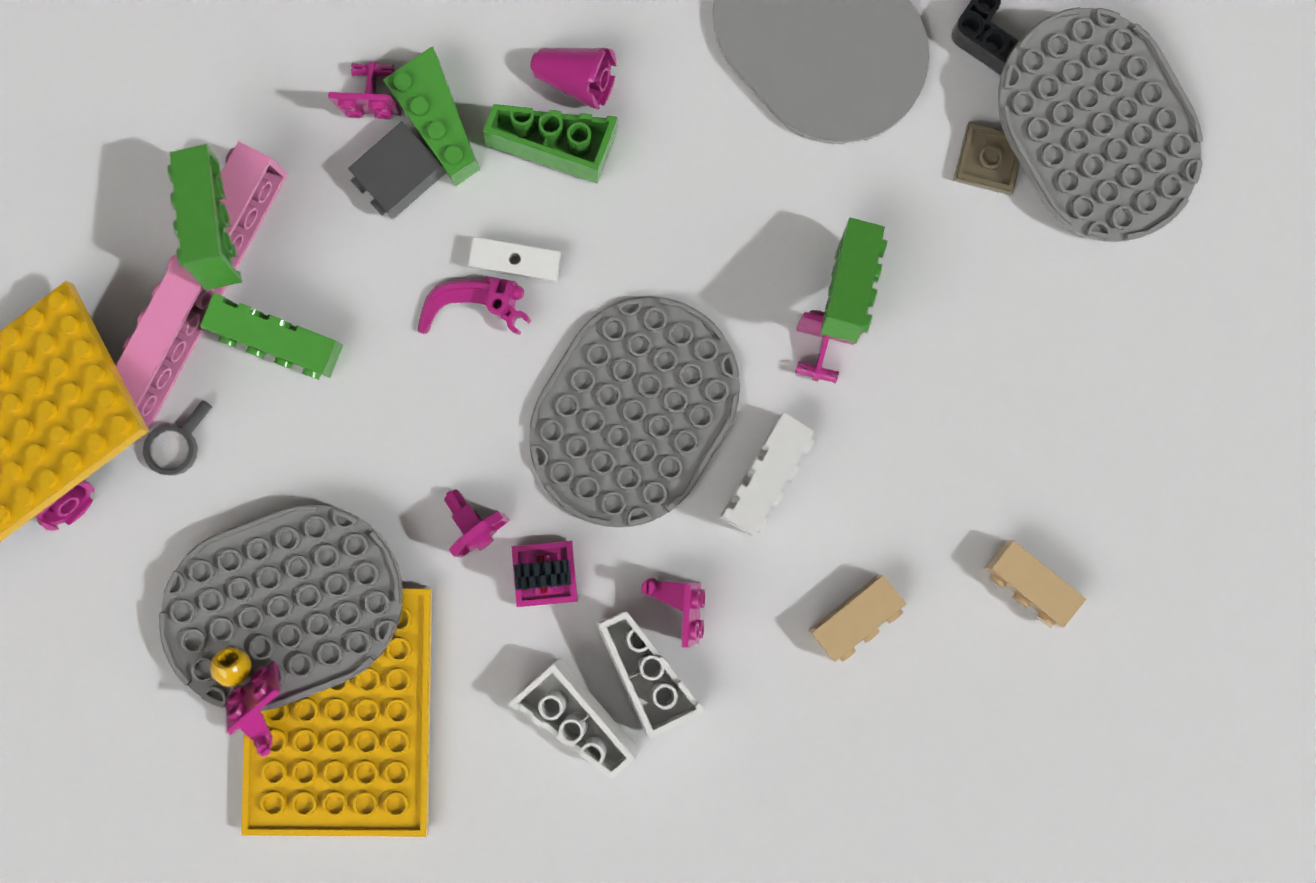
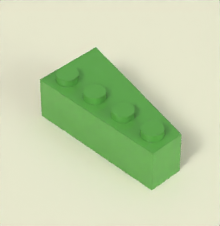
M433 46L383 79L398 104L456 186L480 170Z
M493 104L483 129L486 146L598 184L617 133L618 117L607 116V118L592 117V114L580 113V115L561 114V111L557 110L542 112L533 111V108Z
M207 144L169 152L171 165L167 166V172L174 192L170 193V199L177 220L173 221V227L179 239L180 248H177L176 255L180 266L185 267L205 290L243 283L241 272L236 271L232 264L231 258L237 257L235 244H232L229 233L225 229L226 227H231V222L224 203L220 202L221 199L226 197L218 159Z
M849 217L835 253L834 259L836 261L832 269V280L827 295L829 297L825 306L820 334L857 343L861 333L868 332L872 315L867 314L868 307H873L877 295V289L872 288L873 282H878L882 270V264H878V258H883L887 246V240L883 239L885 226Z
M213 293L200 325L201 328L219 335L218 341L234 348H236L237 343L248 346L247 353L260 358H264L265 353L276 357L274 363L289 369L292 368L293 364L303 367L302 374L318 380L321 375L331 377L343 344L297 325L293 326L291 323L275 316H267L263 312L245 304H236L217 293Z

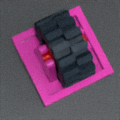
M573 541L511 546L516 607L578 601Z

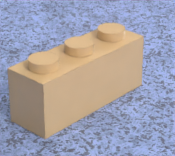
M1006 540L984 567L990 573L988 578L1002 589L1005 586L1015 593L1012 596L1015 601L1025 608H1028L1030 605L1038 612L1036 617L1050 628L1053 625L1064 628L1086 601L1085 597L1014 540Z
M878 574L811 628L809 632L831 660L836 662L840 659L843 662L856 652L854 647L862 640L866 643L873 639L880 632L878 627L885 621L892 623L903 614L901 608L906 603L884 575Z

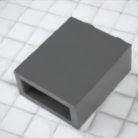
M402 121L348 168L354 175L350 181L362 194L368 191L374 198L370 203L382 216L387 212L392 219L396 218L446 174L439 161Z

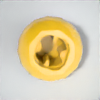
M227 647L219 651L212 658L210 664L211 676L224 687H235L243 683L249 677L251 671L250 657L246 652L235 647Z

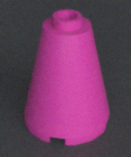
M541 48L537 53L533 54L530 68L535 78L594 109H600L598 105L604 106L610 97L615 81V76L610 75L611 65L616 66V56L612 49Z
M84 479L35 516L37 522L46 530L51 531L59 530L57 525L64 522L67 525L74 523L91 506L93 499L90 497L91 492L95 493V489Z

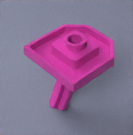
M457 489L449 490L444 498L445 503L453 513L452 519L463 534L449 548L454 557L463 558L476 548L479 551L483 550L494 541L492 536L497 530L510 521L504 513L499 511L482 519Z

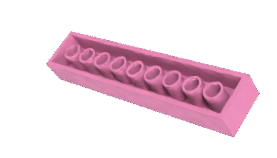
M238 141L235 148L230 149L225 160L226 165L221 172L226 198L221 199L220 202L224 203L230 217L231 227H226L225 229L229 233L232 244H235L237 257L231 258L235 270L288 175L271 157ZM173 255L169 260L166 275L162 282H159L154 287L152 292L153 298L148 308L140 313L137 320L138 326L133 335L129 336L124 342L123 353L118 363H115L148 430L151 428L204 330L200 325L213 293L223 295L227 287L205 290L185 267L180 266L177 255Z

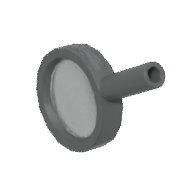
M202 400L182 426L165 424L151 431L143 445V456L146 464L153 471L161 475L173 476L185 473L192 467L197 458L198 446L191 433L212 406Z

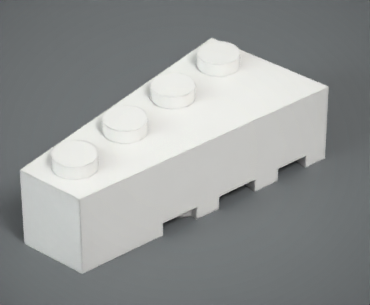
M783 412L721 513L720 518L750 536H755L756 532L760 534L769 519L766 515L771 506L776 507L784 495L781 489L786 480L791 482L798 472L800 466L796 463L802 454L807 456L816 440L811 437L815 431Z
M621 611L595 623L648 738L651 739L706 712L627 611Z
M561 658L508 703L516 711L519 710L528 716L529 720L539 727L542 726L556 736L555 739L564 745L567 744L577 751L579 756L611 779L631 764L640 751Z

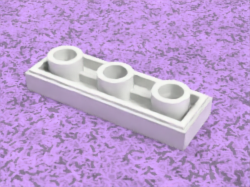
M473 237L468 267L557 283L562 252ZM513 257H520L521 260L518 264H511Z

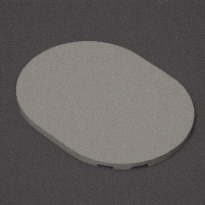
M714 0V29L717 42L725 59L781 123L801 136H807L829 144H845L869 140L896 125L909 112L921 93L928 72L929 45L923 22L909 0Z
M1076 7L1057 12L1043 19L1029 29L1016 43L1005 62L1000 77L998 89L999 116L1005 137L1050 213L1073 232L1104 242H1120L1141 238L1156 232L1170 223L1187 205L1188 198L1195 184L1198 183L1203 163L1201 160L1200 143L1203 142V138L1193 106L1155 40L1139 24H1133L1120 16V13L1104 8Z
M638 297L621 301L599 312L590 319L573 339L543 388L535 404L530 421L531 459L534 469L549 495L572 515L587 522L607 527L642 525L664 516L677 507L690 494L727 434L737 411L740 392L739 370L735 355L724 334L707 316L685 303L662 297Z
M292 506L220 532L194 547L177 569L173 571L164 590L162 610L159 613V630L164 653L178 678L185 686H189L195 693L200 695L203 700L221 708H226V699L235 688H242L251 680L252 675L257 669L262 666L267 667L272 661H275L278 664L280 694L260 711L271 710L352 679L365 671L382 655L396 632L402 612L403 585L401 574L394 554L386 541L363 519L345 510L330 506ZM227 647L243 650L251 660L249 677L235 687L222 686L213 679L210 672L212 658L219 651Z

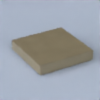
M969 122L966 126L953 181L1011 195L1014 191L1020 162L1011 149L1004 131Z

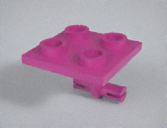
M369 61V64L352 63V76H367L365 94L328 92V98L342 113H345V116L350 118H362L363 114H374L375 118L390 120L393 115L401 116L402 110L390 95L375 94L377 77H387L395 72L394 65H379L376 61Z
M810 310L809 313L804 312L797 324L796 331L822 337L815 366L798 361L795 374L812 377V380L817 382L821 379L836 384L839 371L822 368L828 341L831 339L851 345L855 343L820 334L824 312L818 310Z
M655 578L645 580L641 586L644 594L683 611L682 647L688 648L698 644L699 638L704 636V620H700V608H704L706 599L705 589H701V582H661Z
M272 661L267 667L262 666L257 669L247 684L242 688H235L226 699V732L232 735L236 730H242L253 740L254 746L257 748V754L260 753L259 756L261 757L270 754V746L273 742L269 726H267L260 710L280 694L278 664L275 661Z

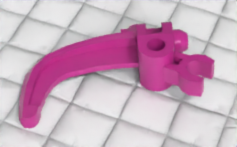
M486 276L485 279H454L440 283L426 296L419 318L418 332L427 334L436 314L444 306L450 303H476L486 305L488 311L507 322L511 332L520 335L521 331L515 327V321L518 318H523L528 324L531 322L526 313L515 309L516 300H520L524 296V289L516 281Z

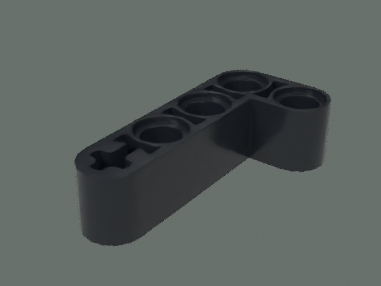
M971 0L951 32V38L958 47L1001 75L1010 52L1019 40L991 22V19L1000 7L1001 0ZM979 2L986 3L990 10L982 9L979 6ZM962 26H969L974 33H966ZM986 42L994 43L998 50H991Z

